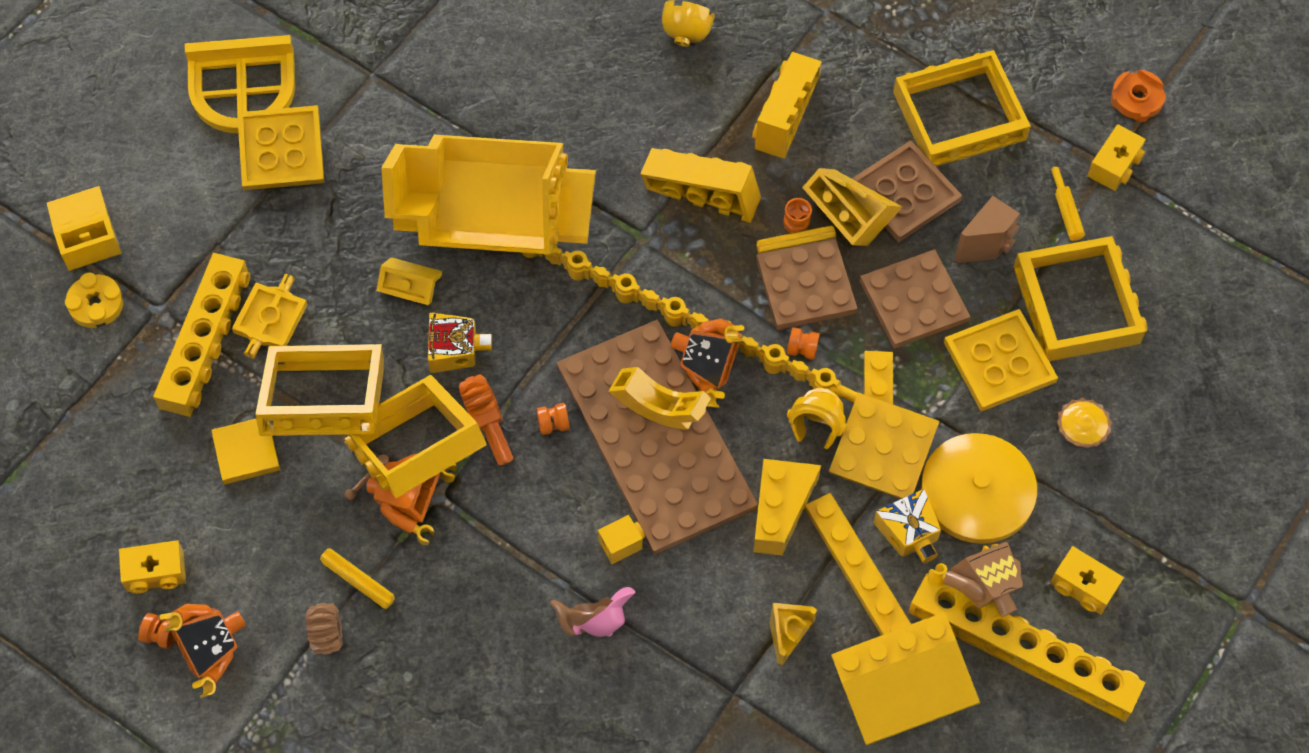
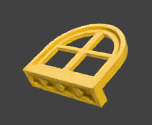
M290 35L185 43L190 101L196 114L209 126L223 132L239 134L238 118L227 117L215 112L209 107L205 99L237 96V112H247V95L279 93L275 101L265 110L289 108L295 93L294 48ZM281 64V85L247 88L246 66ZM236 67L237 89L203 92L202 70Z

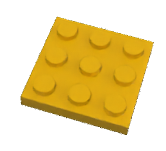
M318 105L237 112L243 191L325 183Z
M1020 309L957 332L944 339V344L981 412L1052 385L1058 380V376Z
M858 392L847 421V430L842 434L829 469V474L903 499L915 491L939 421Z

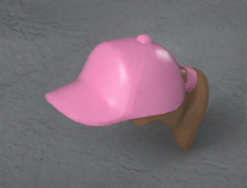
M626 587L615 593L611 599L605 597L597 603L579 604L570 609L560 601L552 600L550 604L554 607L560 626L566 634L575 636L587 632L595 637H611L613 632L624 625L625 617L622 606L635 594V590Z

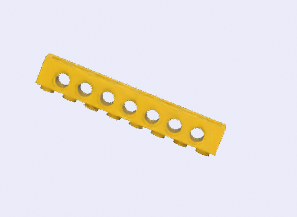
M927 573L908 611L909 614L921 620L945 612L955 637L1124 722L1131 715L1146 683L1140 680L1139 676L1128 670L1122 671L1112 666L1111 662L1099 656L1094 657L1084 652V649L1077 644H1067L1057 639V636L1049 630H1039L1029 625V622L1023 617L1007 615L1001 618L994 603L978 608L971 599L959 590L945 585V583L941 586L930 584ZM946 600L951 603L952 607L948 609L943 608L939 605L938 601ZM972 613L978 617L979 621L971 622L966 618L965 614ZM1000 627L1004 629L1006 635H997L992 628ZM1019 641H1029L1033 649L1023 648ZM1047 654L1058 656L1060 663L1051 662ZM1074 668H1083L1088 676H1079ZM1102 682H1111L1115 687V691L1105 689Z

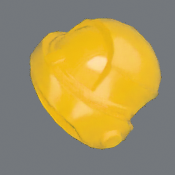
M816 388L809 390L804 397H799L787 412L789 423L798 442H801L806 434L804 416L809 420L830 425L832 428V432L825 443V449H829L836 437L841 436L847 430L843 403L836 393L828 389Z

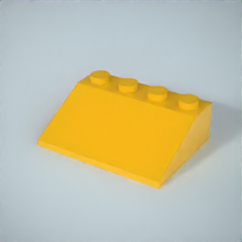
M945 612L831 654L866 746L980 704Z

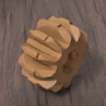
M320 603L309 607L306 612L305 622L308 641L312 651L315 654L323 655L339 651L343 644L341 617L337 607L333 603Z

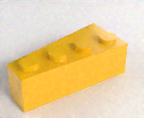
M795 52L791 53L788 61H783L779 72L780 76L774 82L770 96L765 102L753 130L752 138L756 139V150L785 159L820 77L822 61Z
M651 148L640 173L647 190L678 200L684 196L693 205L703 208L704 204L719 208V213L727 216L730 215V212L742 215V221L751 223L761 199L752 166L743 162L734 163L723 161L719 158L700 157L692 153L683 154L669 149Z

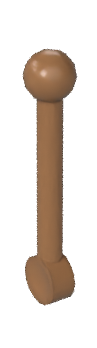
M383 454L378 457L384 466L389 462L387 455ZM369 472L352 489L346 490L344 494L346 499L353 500L355 498L356 492L371 477Z

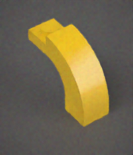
M639 367L621 369L608 391L637 414L658 424L688 430L692 422H697L703 417L706 412V406L711 399L704 391L681 393L667 389L652 380Z

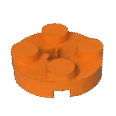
M1138 70L1137 73L1124 72L1114 83L1111 104L1123 115L1138 122H1145L1148 118L1158 114L1162 109L1166 99V93L1163 90L1164 85L1155 74L1145 70ZM1140 91L1143 93L1142 97L1144 98H1137L1132 92L1138 93Z

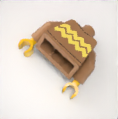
M1007 542L999 545L993 544L991 548L983 546L981 552L963 559L953 566L951 571L947 572V566L940 563L936 565L935 570L930 569L928 573V582L930 584L941 586L945 583V585L959 590L971 599L978 608L994 603L1001 618L1018 610L1010 595L1023 587L1021 563L1013 557Z

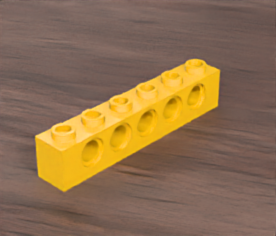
M217 253L212 254L153 398L158 409L191 417L194 408H198L200 405L204 383L207 384L210 380L212 363L214 359H218L221 353L223 336L227 335L230 331L232 314L238 310L242 289L246 288L250 281V272H248L245 260ZM224 285H229V286H228L227 288H225V289H219L220 287H222V286H224ZM213 309H219L215 313H209ZM209 332L207 336L199 337L201 334ZM195 356H200L196 361H189ZM190 381L187 385L180 386L181 382Z

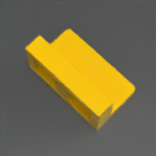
M390 258L381 265L376 291L429 305L432 303L435 282L441 278L442 271Z

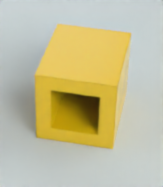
M629 515L598 530V541L611 564L643 549V538L645 537L643 529L638 522L633 523Z

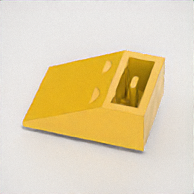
M100 186L47 203L54 235L68 271L122 254Z

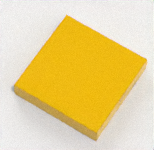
M256 419L211 430L224 485L280 471L273 436H259Z

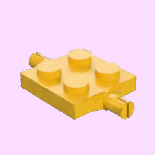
M284 274L279 287H268L255 283L232 327L234 334L250 340L246 351H244L247 357L254 359L261 345H288L308 306L305 299L294 296L289 292L295 281L293 276Z

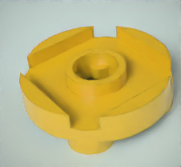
M85 273L68 290L65 305L72 319L77 324L86 328H97L96 325L103 323L107 325L120 315L123 309L122 292L112 278L100 274ZM93 297H98L101 301L99 304L89 305V300Z

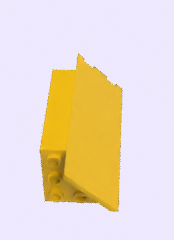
M434 135L428 146L394 145L381 168L385 218L393 219V230L418 232L419 245L550 255L553 245L558 244V242L588 243L596 170L567 168L568 155L563 153V143Z

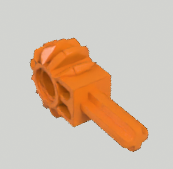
M481 374L466 378L465 381L459 384V392L469 415L478 423L481 432L484 431L499 466L506 465L513 460V455L499 425L504 420L495 395L486 378Z

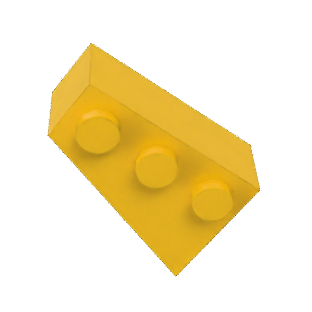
M819 168L802 187L852 245L868 246L902 208L897 203L835 169Z
M770 459L763 460L753 552L783 555L797 526V522L805 509V505L808 503V499L819 480L821 465Z

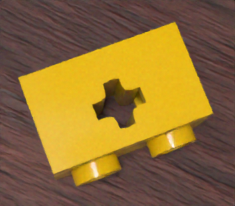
M1117 124L1092 161L1087 176L1116 191L1121 183L1126 184L1133 173V170L1130 169L1132 165H1139L1146 151L1142 150L1146 139Z
M178 540L119 549L121 583L127 592L141 594L147 592L148 589L159 587L162 589H174L180 584H186L184 551Z
M1072 546L1056 570L1050 584L1060 594L1071 596L1079 601L1086 610L1097 612L1101 615L1124 577ZM1085 580L1089 583L1084 585L1082 582Z

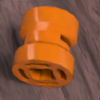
M793 198L788 201L784 212V228L789 233L808 230L812 214L810 203L802 198Z
M793 327L788 343L787 355L796 356L800 353L806 359L814 360L820 333L810 332L809 334H803L801 329Z
M565 403L556 404L553 408L545 406L536 408L542 436L549 435L554 430L561 432L570 430Z
M147 613L140 625L139 641L147 644L154 642L161 648L170 649L175 639L170 631L164 632L163 630L168 627L169 620H160L158 615Z

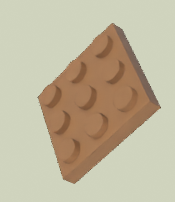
M911 140L852 178L902 206L900 211L885 226L886 230L898 243L962 200L961 193Z
M836 238L756 254L757 265L776 330L857 314L858 308Z
M935 249L860 276L859 281L893 349L967 323L970 320L971 316Z

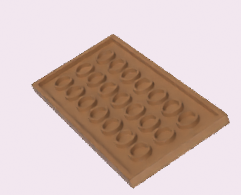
M658 319L556 362L557 369L636 522L642 527L645 534L644 538L653 555L758 509V503L707 409L699 421L691 423L688 430L675 429L658 424L637 414L608 392L620 370L632 367H639L652 380L667 389L681 393L697 392L685 369L680 366L681 362L674 349L670 347L671 343Z

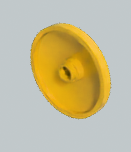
M964 434L944 442L929 457L921 478V490L925 488L940 528L947 534L970 543H994L1015 534L1028 521L1037 498L1036 477L1026 457L1009 442L988 434Z

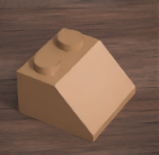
M992 196L961 233L954 261L966 263L996 260L1002 252L1007 253L1015 243L1013 237L1020 227L1017 225L1020 213Z

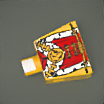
M430 313L428 346L430 373L473 367L476 361V351H492V334H476L474 319Z

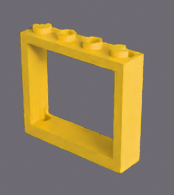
M994 50L981 54L978 52L967 58L953 59L946 64L929 66L924 70L914 73L908 72L903 76L896 77L893 90L896 100L918 148L935 167L1027 140L1031 125ZM986 73L1009 123L932 145L910 94Z
M1113 236L1017 254L1013 268L1037 341L1049 362L1141 344L1147 332V323L1145 318L1140 316L1137 294L1135 292L1132 293L1130 274L1123 267L1122 252L1120 247L1116 246ZM1104 255L1129 327L1057 340L1034 268Z
M382 344L269 346L255 414L259 436L375 434L384 373ZM369 370L365 405L271 406L278 371ZM361 420H368V423H361ZM268 421H273V425H267Z
M432 375L427 376L379 404L375 434H347V438L344 441L351 453H355L361 465L365 464L371 477H376L382 490H389L395 498L487 445L478 423ZM432 406H435L458 430L389 471L366 445ZM361 420V423H368V420Z

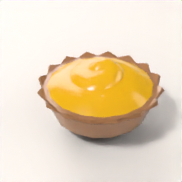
M1083 397L1079 400L1071 399L1069 404H1064L1062 410L1058 412L1059 419L1057 424L1060 428V433L1065 437L1066 441L1076 447H1098L1100 443L1107 441V436L1112 433L1110 428L1113 422L1109 419L1110 413L1104 410L1103 405L1097 404L1093 399L1086 400Z

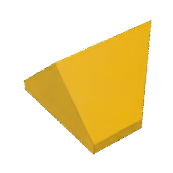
M782 603L772 604L770 628L777 663L783 666L814 623L817 615L816 608L813 606Z

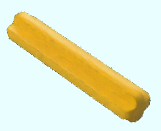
M831 225L761 239L756 242L758 254L834 239L836 238V231L834 226Z
M330 548L326 549L321 555L320 560L322 564L382 608L387 609L395 600L394 594Z

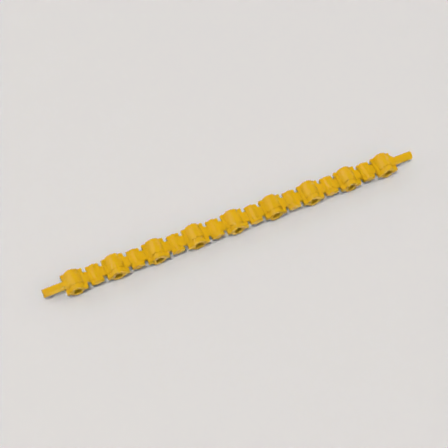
M554 244L550 255L522 253L527 258L536 256L542 258L545 255L551 264L560 266L562 263L564 269L567 270L573 280L580 281L584 278L587 280L593 278V281L599 287H612V291L615 292L617 299L621 303L628 304L633 301L638 303L640 300L642 305L648 310L657 312L659 309L669 326L678 327L681 324L684 326L690 324L691 328L694 329L703 322L709 321L703 314L695 312L690 314L684 301L679 297H671L669 299L663 297L660 300L659 295L655 294L653 290L648 291L644 289L641 291L640 286L637 285L635 278L631 274H622L620 276L614 274L612 277L610 272L606 271L604 267L595 266L593 268L592 263L588 261L586 254L582 251H573L571 253L566 251L563 254L562 249ZM743 336L741 338L743 342H740L738 347L740 352L744 353L746 357L754 359L756 356L759 357V362L763 363L764 369L768 373L777 374L789 371L790 376L794 377L796 381L805 382L808 380L809 385L813 389H828L852 403L855 402L858 393L841 385V381L836 379L835 373L831 369L822 368L818 371L813 368L810 371L809 367L802 361H789V356L785 354L783 347L778 344L762 345V347H759L758 342L754 341L752 337L747 338Z

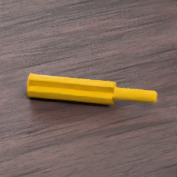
M1053 167L1051 171L1057 187L1055 196L1069 239L1071 241L1080 240L1085 236V232L1070 187H1065L1059 167Z

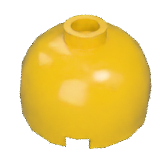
M674 0L665 2L661 22L667 35L675 39V44L688 47L690 43H697L705 39L712 28L715 17L714 13L709 15L710 9L685 1L682 2V6H674Z

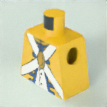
M925 488L876 511L873 521L875 526L900 556L905 557L916 552L923 564L934 560L938 556L932 543L938 540L941 529Z

